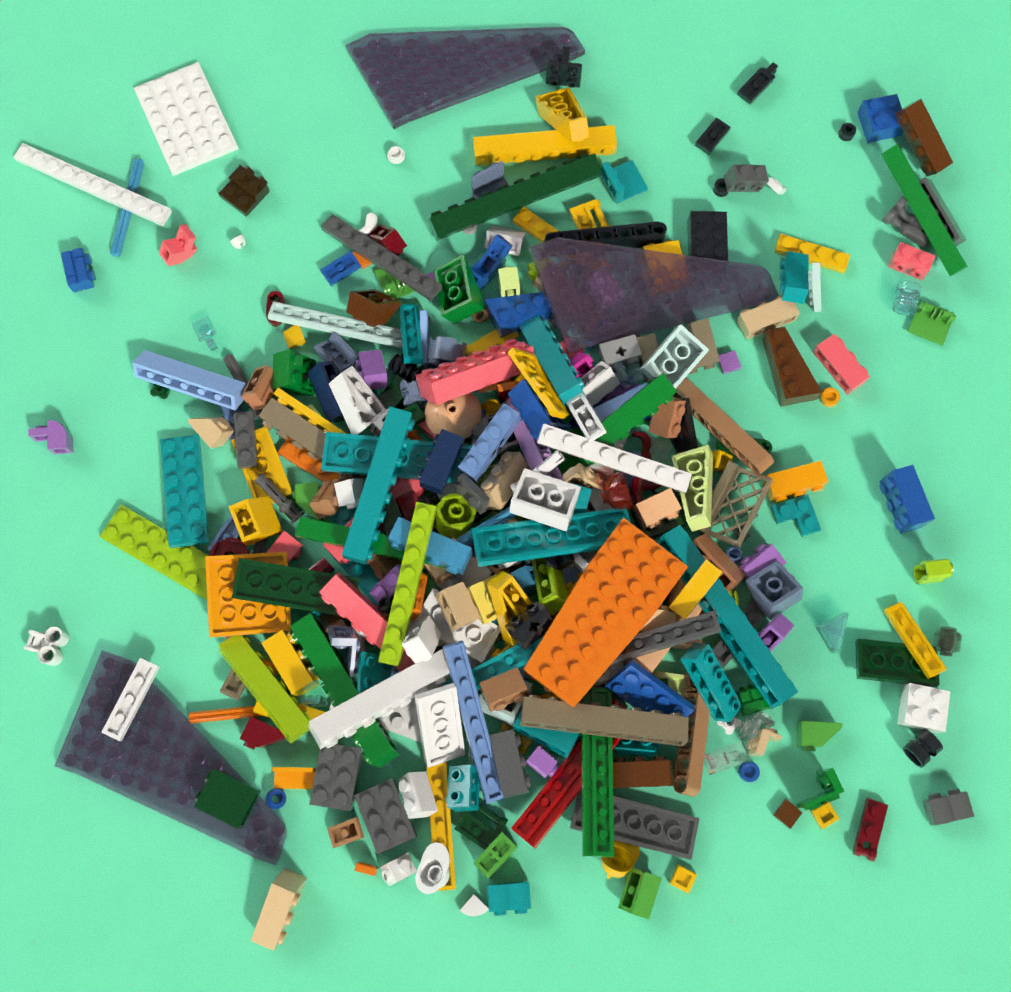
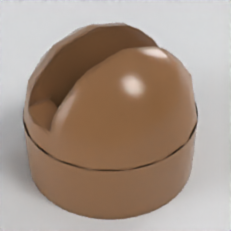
M484 308V310L473 314V318L476 322H485L489 318V313Z

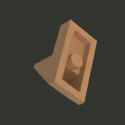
M359 817L327 828L333 849L364 838Z

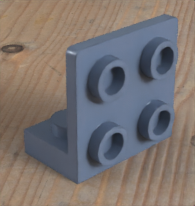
M503 161L495 162L487 169L478 171L471 177L472 196L475 200L481 198V194L487 191H491V193L498 191L497 188L507 184L509 187L504 178Z
M328 626L331 646L339 649L347 648L345 666L349 677H354V671H358L356 651L359 652L360 650L358 634L354 632L352 626Z

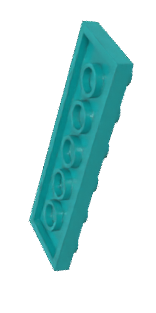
M198 434L160 439L169 547L177 548L210 543L200 437Z

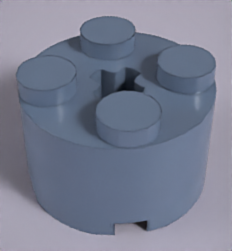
M439 336L436 337V340L433 337L430 338L427 360L429 364H432L431 368L435 369L442 363H452L459 357H465L467 344L463 341L462 344H459L457 339Z

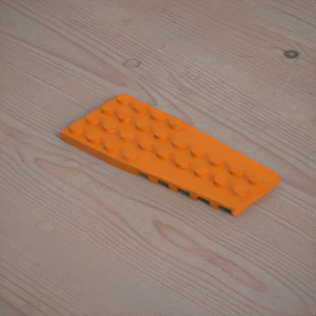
M623 518L585 568L523 670L569 706L575 707L654 615L688 566Z

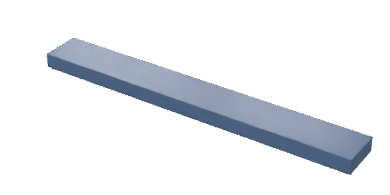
M463 640L443 646L452 683L455 684L457 689L459 709L485 803L489 804L504 797Z

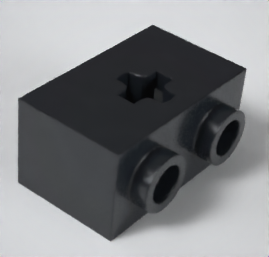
M536 601L529 604L519 615L512 617L505 627L515 644L526 650L545 635L553 619L546 606Z

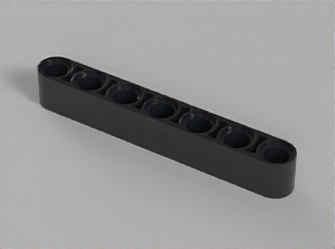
M656 221L550 232L545 236L543 253L548 257L642 248L650 243H663L667 227L664 223Z

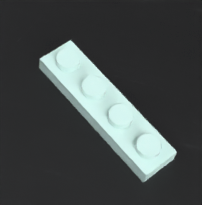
M812 263V270H808L810 306H814V312H822L820 263Z

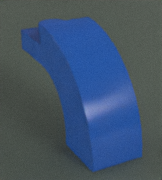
M500 235L495 236L483 257L470 267L480 290L496 276L498 269H501L505 264V258L513 247L511 243Z

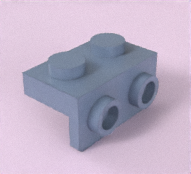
M336 332L331 334L329 340L315 345L313 349L324 362L334 360L339 374L351 366L354 367L356 364L355 360L359 358L358 354Z

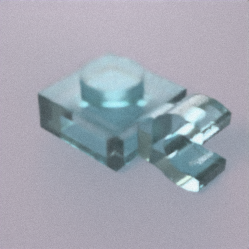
M209 316L191 323L199 341L205 340L211 351L218 349L212 337L217 333Z

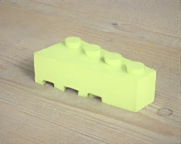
M709 445L671 456L674 468L692 474L687 492H680L686 520L692 532L711 526L713 454Z

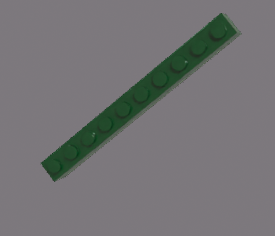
M585 153L579 156V159L576 161L572 159L562 163L563 166L558 168L554 165L547 168V172L542 174L536 172L530 175V179H518L513 182L514 185L508 187L507 184L497 188L498 191L494 193L487 191L481 194V198L476 200L474 197L464 201L465 204L451 205L445 212L439 210L432 213L428 222L435 240L438 241L598 178L603 173L595 153L591 155Z

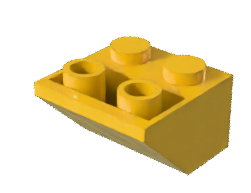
M269 496L245 499L228 506L240 538L246 546L283 532Z

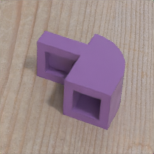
M48 420L47 426H36V428L28 429V436L35 442L47 441V449L53 454L73 453V437L59 422Z

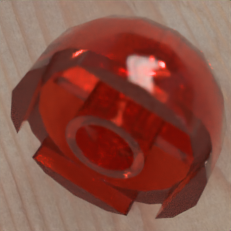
M622 472L610 475L604 481V492L600 493L603 503H608L611 509L630 510L635 508Z

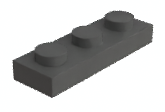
M254 412L234 413L237 467L239 470L258 467Z

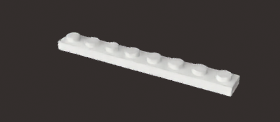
M547 424L542 425L537 440L538 444L683 493L687 492L692 475L691 473L597 441L589 443L585 437Z

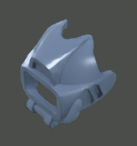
M417 379L411 383L402 380L400 382V390L404 399V407L407 408L414 401H422L419 408L424 410L428 400L420 396Z

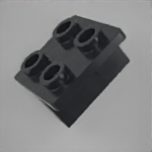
M563 46V52L559 53L558 61L547 60L546 84L568 86L570 88L580 87L582 64L569 62L570 47Z

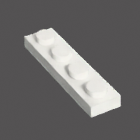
M142 658L139 659L101 733L118 741L123 740L160 668L159 666Z

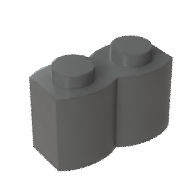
M957 788L948 790V795L941 796L940 793L927 795L928 799L923 800L929 824L940 825L974 817L967 791L960 792V789Z

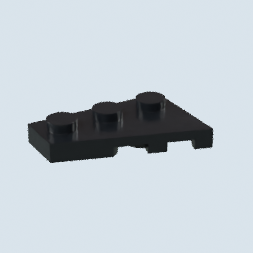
M690 398L682 399L686 402L685 413L680 423L681 430L676 438H670L677 454L698 448Z

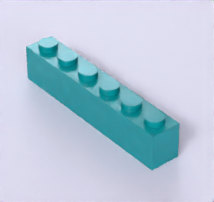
M536 315L520 324L519 328L528 344L533 346L534 354L566 407L568 406L566 402L583 392L582 388L585 385L580 377H575L578 374L573 365L568 366L571 362L566 353L561 354L563 349L559 342H554L557 339L552 330L548 332L550 327L546 320L541 321L540 317Z

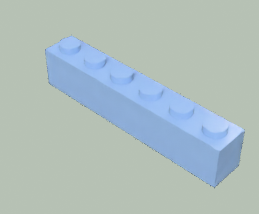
M144 350L132 362L134 377L232 410H236L244 400L241 396L246 388L245 382Z

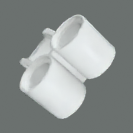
M50 627L45 633L29 630L30 636L23 649L38 653V659L44 664L50 666L60 664L63 654L58 648L68 643L69 633L58 627ZM59 632L60 638L55 641L54 636ZM53 651V658L48 660V654Z

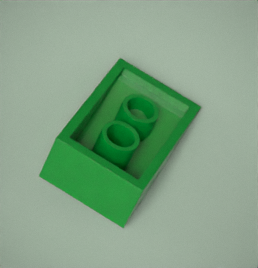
M464 254L434 269L435 281L442 284V290L438 293L442 317L455 324L484 310L480 289Z

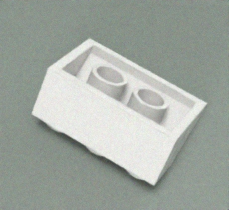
M524 468L511 499L510 513L567 531L581 487Z

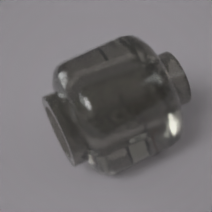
M941 626L939 630L935 631L933 646H935L937 651H940V655L952 656L953 653L961 650L962 635L957 631V628Z

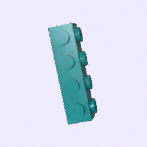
M693 643L680 659L715 721L731 722L741 709L742 704L710 645Z

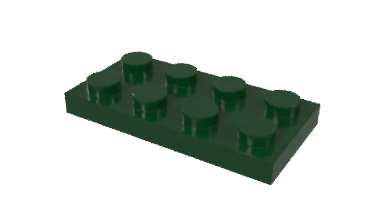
M857 639L855 641L857 679L902 684L913 683L931 687H938L940 685L939 674L927 679L904 643ZM932 646L938 655L937 646Z

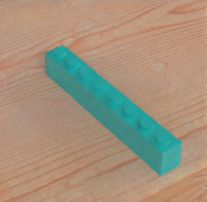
M389 406L342 552L344 559L367 565L368 560L373 558L375 549L372 546L374 541L379 539L380 530H378L380 522L383 523L385 520L386 511H384V508L391 501L392 493L390 489L397 482L398 474L395 473L397 467L402 465L404 456H401L403 449H407L409 443L407 435L409 431L413 430L415 424L411 412Z

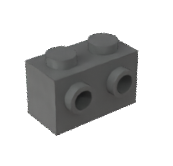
M733 164L724 175L727 192H759L769 182L765 165Z

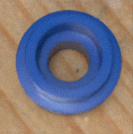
M271 789L266 795V804L272 809H280L286 803V794L281 789ZM277 796L279 798V802H274L272 800V797Z

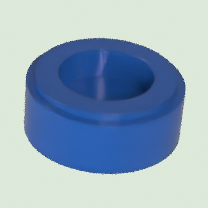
M748 761L739 766L738 774L743 781L754 782L758 779L760 770L757 764Z

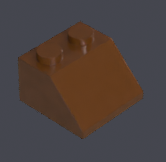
M376 289L350 291L346 313L352 315L356 320L366 322L367 326L377 327V325L386 324L401 306L402 302Z

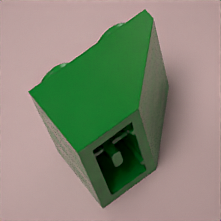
M291 349L273 354L272 390L276 391L277 388H280L289 395L314 396L315 390L307 372L316 366V360Z

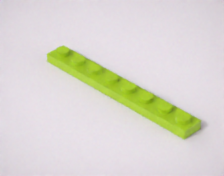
M416 502L378 662L397 667L400 666L404 650L402 643L408 633L437 506Z

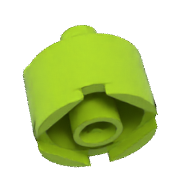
M458 493L445 495L437 505L434 521L435 527L440 535L450 539H457L469 532L473 526L476 510Z

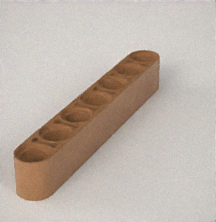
M684 378L676 388L677 392L672 396L679 399L690 398L692 415L756 475H761L774 463L772 456L688 378Z
M687 672L684 698L692 703L695 708L694 712L687 716L689 717L688 742L684 746H678L673 787L679 794L694 797L698 795L701 789L710 712Z

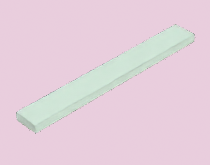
M274 301L268 313L269 320L329 333L336 332L338 335L402 348L401 330L398 328L384 325L370 327L361 320Z

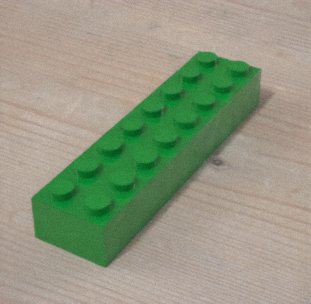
M310 613L290 626L293 631L291 636L296 644L299 643L303 648L300 651L304 658L313 664L310 668L314 675L323 681L320 685L324 692L333 698L330 701L333 707L360 694L357 692V682L354 677H349L345 662L337 649L331 646L329 636L320 621ZM378 718L375 719L372 725L356 729L357 732L351 736L355 744L364 750L361 754L365 761L372 766L375 765L380 768L400 755Z

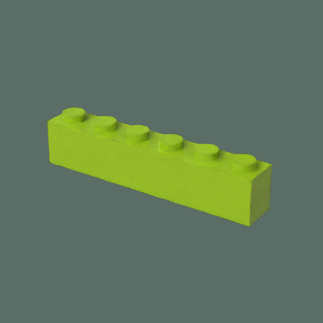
M236 635L229 637L218 645L219 653L289 743H293L309 731L310 716L298 708L299 703L294 696L290 697L287 694V688L281 680H276L273 669L269 665L265 666L262 662L263 657L261 654L250 647L251 642L247 636Z

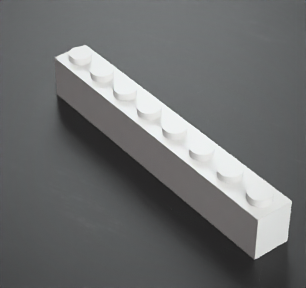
M441 649L434 653L433 657L428 661H420L309 721L308 728L319 748L334 746L338 743V739L344 736L348 738L357 732L356 729L372 725L375 719L381 715L382 717L390 715L393 709L399 705L400 707L408 705L415 695L429 691L428 689L434 686L438 688L447 682L446 679L451 676L444 650Z

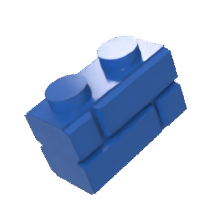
M83 248L62 252L61 257L66 280L72 292L76 293L83 291V289L94 288L93 280H96L93 269H90V264H92L90 254H86Z

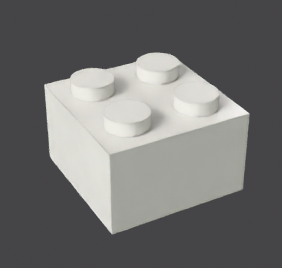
M913 683L902 685L897 725L920 730L927 729L933 733L946 732L950 691Z

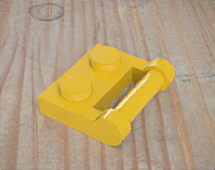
M599 199L569 209L577 230L597 228L590 210H594L601 227L611 226L608 225L600 208L601 203Z

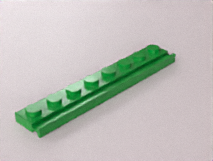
M591 687L581 699V704L589 705L591 702L600 703L601 706L609 707L612 705V691L608 688ZM581 734L582 857L613 858L612 737Z

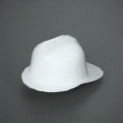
M435 842L430 844L423 853L415 876L417 888L422 893L432 894L445 886L449 880L450 856L447 848L442 843Z

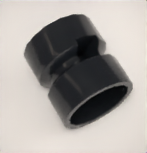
M927 729L921 730L915 736V741L910 740L903 747L905 755L920 768H923L931 760L930 756L935 757L943 750V745L938 738Z

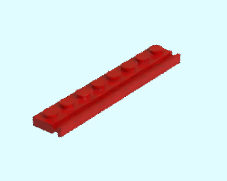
M614 699L612 700V705H619L622 709H626ZM612 738L613 749L621 740L620 738ZM581 740L572 750L568 759L564 760L511 828L534 849L537 848L582 790Z

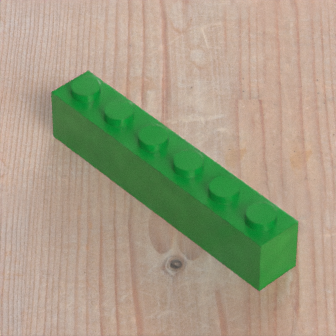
M663 373L658 375L601 421L606 433L594 441L615 447L614 443L618 439L622 441L630 435L629 430L633 427L637 429L645 423L643 419L646 416L652 417L655 415L662 403L666 405L674 399L672 395L677 390ZM579 458L583 465L594 464V462Z

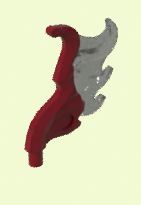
M634 431L632 433V437H638L642 441L641 457L668 466L673 465L672 459L668 458V453L673 447L670 438L658 441L650 438L644 432ZM634 476L631 483V495L634 496L635 504L642 502V491L656 490L662 485Z

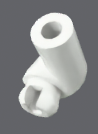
M368 213L365 226L358 231L366 236L377 228L376 214Z

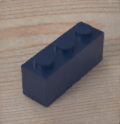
M334 360L319 362L307 374L327 420L330 423L345 420L329 386V383L339 375Z
M444 429L441 430L440 434L435 435L432 444L435 445L433 451L428 452L425 459L427 465L425 469L420 470L417 478L420 480V487L442 495L464 444V437Z

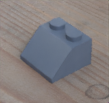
M778 560L746 580V584L757 606L770 620L778 613L784 612L802 600L803 587Z

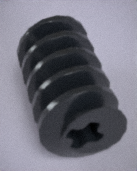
M403 353L401 355H394L388 364L389 371L393 370L395 375H399L409 383L416 380V375L421 374L424 368L423 365L417 368V364L404 363Z

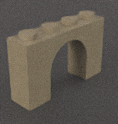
M706 318L686 325L687 330L709 349L689 374L698 372L697 368L704 367V370L714 368L715 363L720 362L709 319ZM655 333L637 337L642 353L639 362L641 367L658 348ZM643 374L645 383L650 382L651 380Z

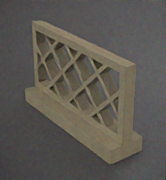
M729 461L712 493L711 526L697 530L700 535L706 533L708 536L740 547L773 479L764 475H756L754 472L738 467L736 463ZM740 473L748 476V481L740 484L737 483ZM760 480L766 482L763 488L755 490L753 483ZM751 484L753 492L742 495L740 488ZM738 489L741 497L730 501L728 497L730 492ZM756 496V504L747 507L745 499ZM743 501L745 508L734 512L732 504ZM730 506L732 513L721 517V509ZM747 512L749 515L748 520L739 524L736 516ZM734 517L737 525L726 529L723 521ZM722 523L724 530L717 533L711 531L713 525ZM739 529L741 534L738 540L731 539L728 533Z

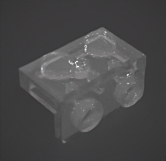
M764 712L748 715L746 721L743 720L738 729L741 732L739 738L745 741L753 740L760 726L764 728L772 727L775 725V722L770 720L771 716Z

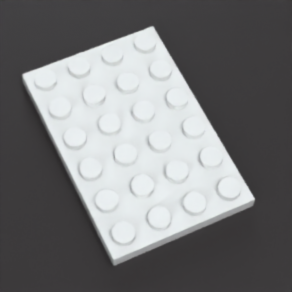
M199 62L134 88L173 176L238 150V146Z

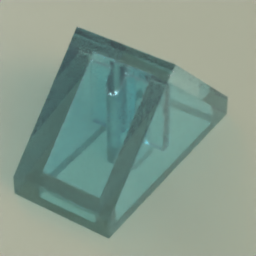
M847 612L816 627L831 653H836L840 650L849 616Z

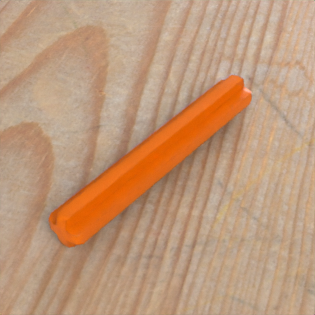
M255 706L190 712L188 719L190 723L260 717L262 715L253 713Z

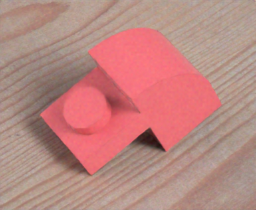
M187 224L180 225L176 238L163 240L159 254L167 266L184 262L192 257L197 250V247L194 245L196 237Z

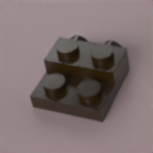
M239 165L228 177L230 182L218 194L220 198L247 217L270 191L267 186L268 182L262 176L256 177L250 167L246 166L244 168Z

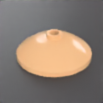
M471 392L438 405L428 401L425 407V421L433 435L440 434L441 430L444 429L467 439L473 434L471 430L481 421V406L478 399ZM454 407L456 410L454 412H450L449 409Z

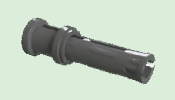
M264 473L254 480L280 507L279 511L283 512L291 520L290 523L292 525L305 514L293 504L294 501L292 499H287Z

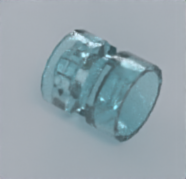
M912 281L899 282L896 286L893 311L901 315L915 314L918 309L921 286Z

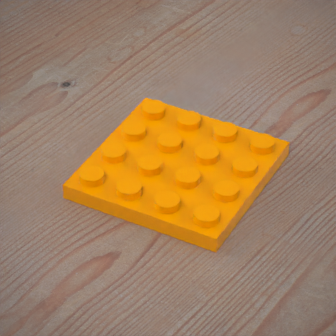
M287 552L205 556L209 638L275 633L281 630L285 632L291 631L289 607L232 598L239 558L288 566Z

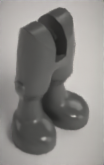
M902 196L882 219V222L895 226L899 229L900 234L906 236L919 246L925 247L929 243V239L917 217L910 215L906 211L905 205L907 200Z

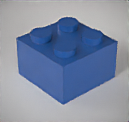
M897 94L864 100L857 114L867 143L899 137L904 132L898 124L895 115L896 112L902 109Z

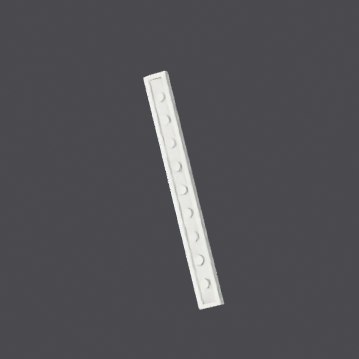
M22 143L13 157L17 162L160 226H164L172 213L171 209L24 143Z

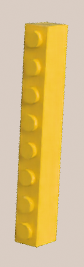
M615 125L588 127L589 138H585L580 142H571L557 130L473 137L475 165L487 166L500 161L506 164L510 162L522 163L524 161L537 162L545 159H573L585 153L608 156L616 153Z

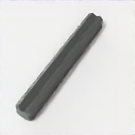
M232 354L226 355L223 360L233 379L245 382L247 386L248 381ZM247 403L250 410L254 412V417L260 418L258 415L261 413L263 409L254 410L249 405V403Z

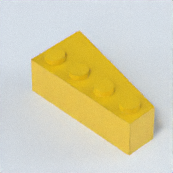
M569 87L535 96L538 115L571 142H580L585 138H589L587 117Z

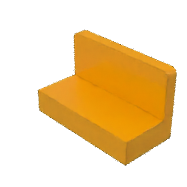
M272 767V771L275 772V789L313 788L316 768Z

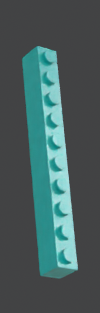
M679 525L663 534L656 543L688 566L680 577L686 586L705 559L690 539L688 533ZM717 579L698 604L704 613L715 610L721 628L719 635L770 708L774 709L798 693V690L783 671L782 666L771 654L770 649L759 637L758 632L747 620L746 615L735 603L734 598L723 586L722 581Z

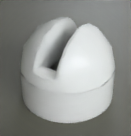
M240 234L230 240V243L234 248L241 249V245L245 247L246 240L243 234Z

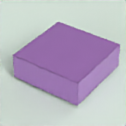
M735 351L718 355L720 360L718 363L723 374L741 369V364Z

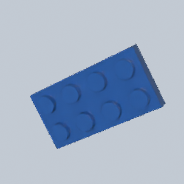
M633 660L606 681L605 687L634 708H641L644 712L659 710L662 711V714L670 715V713H681L683 717H687L694 712L695 706Z

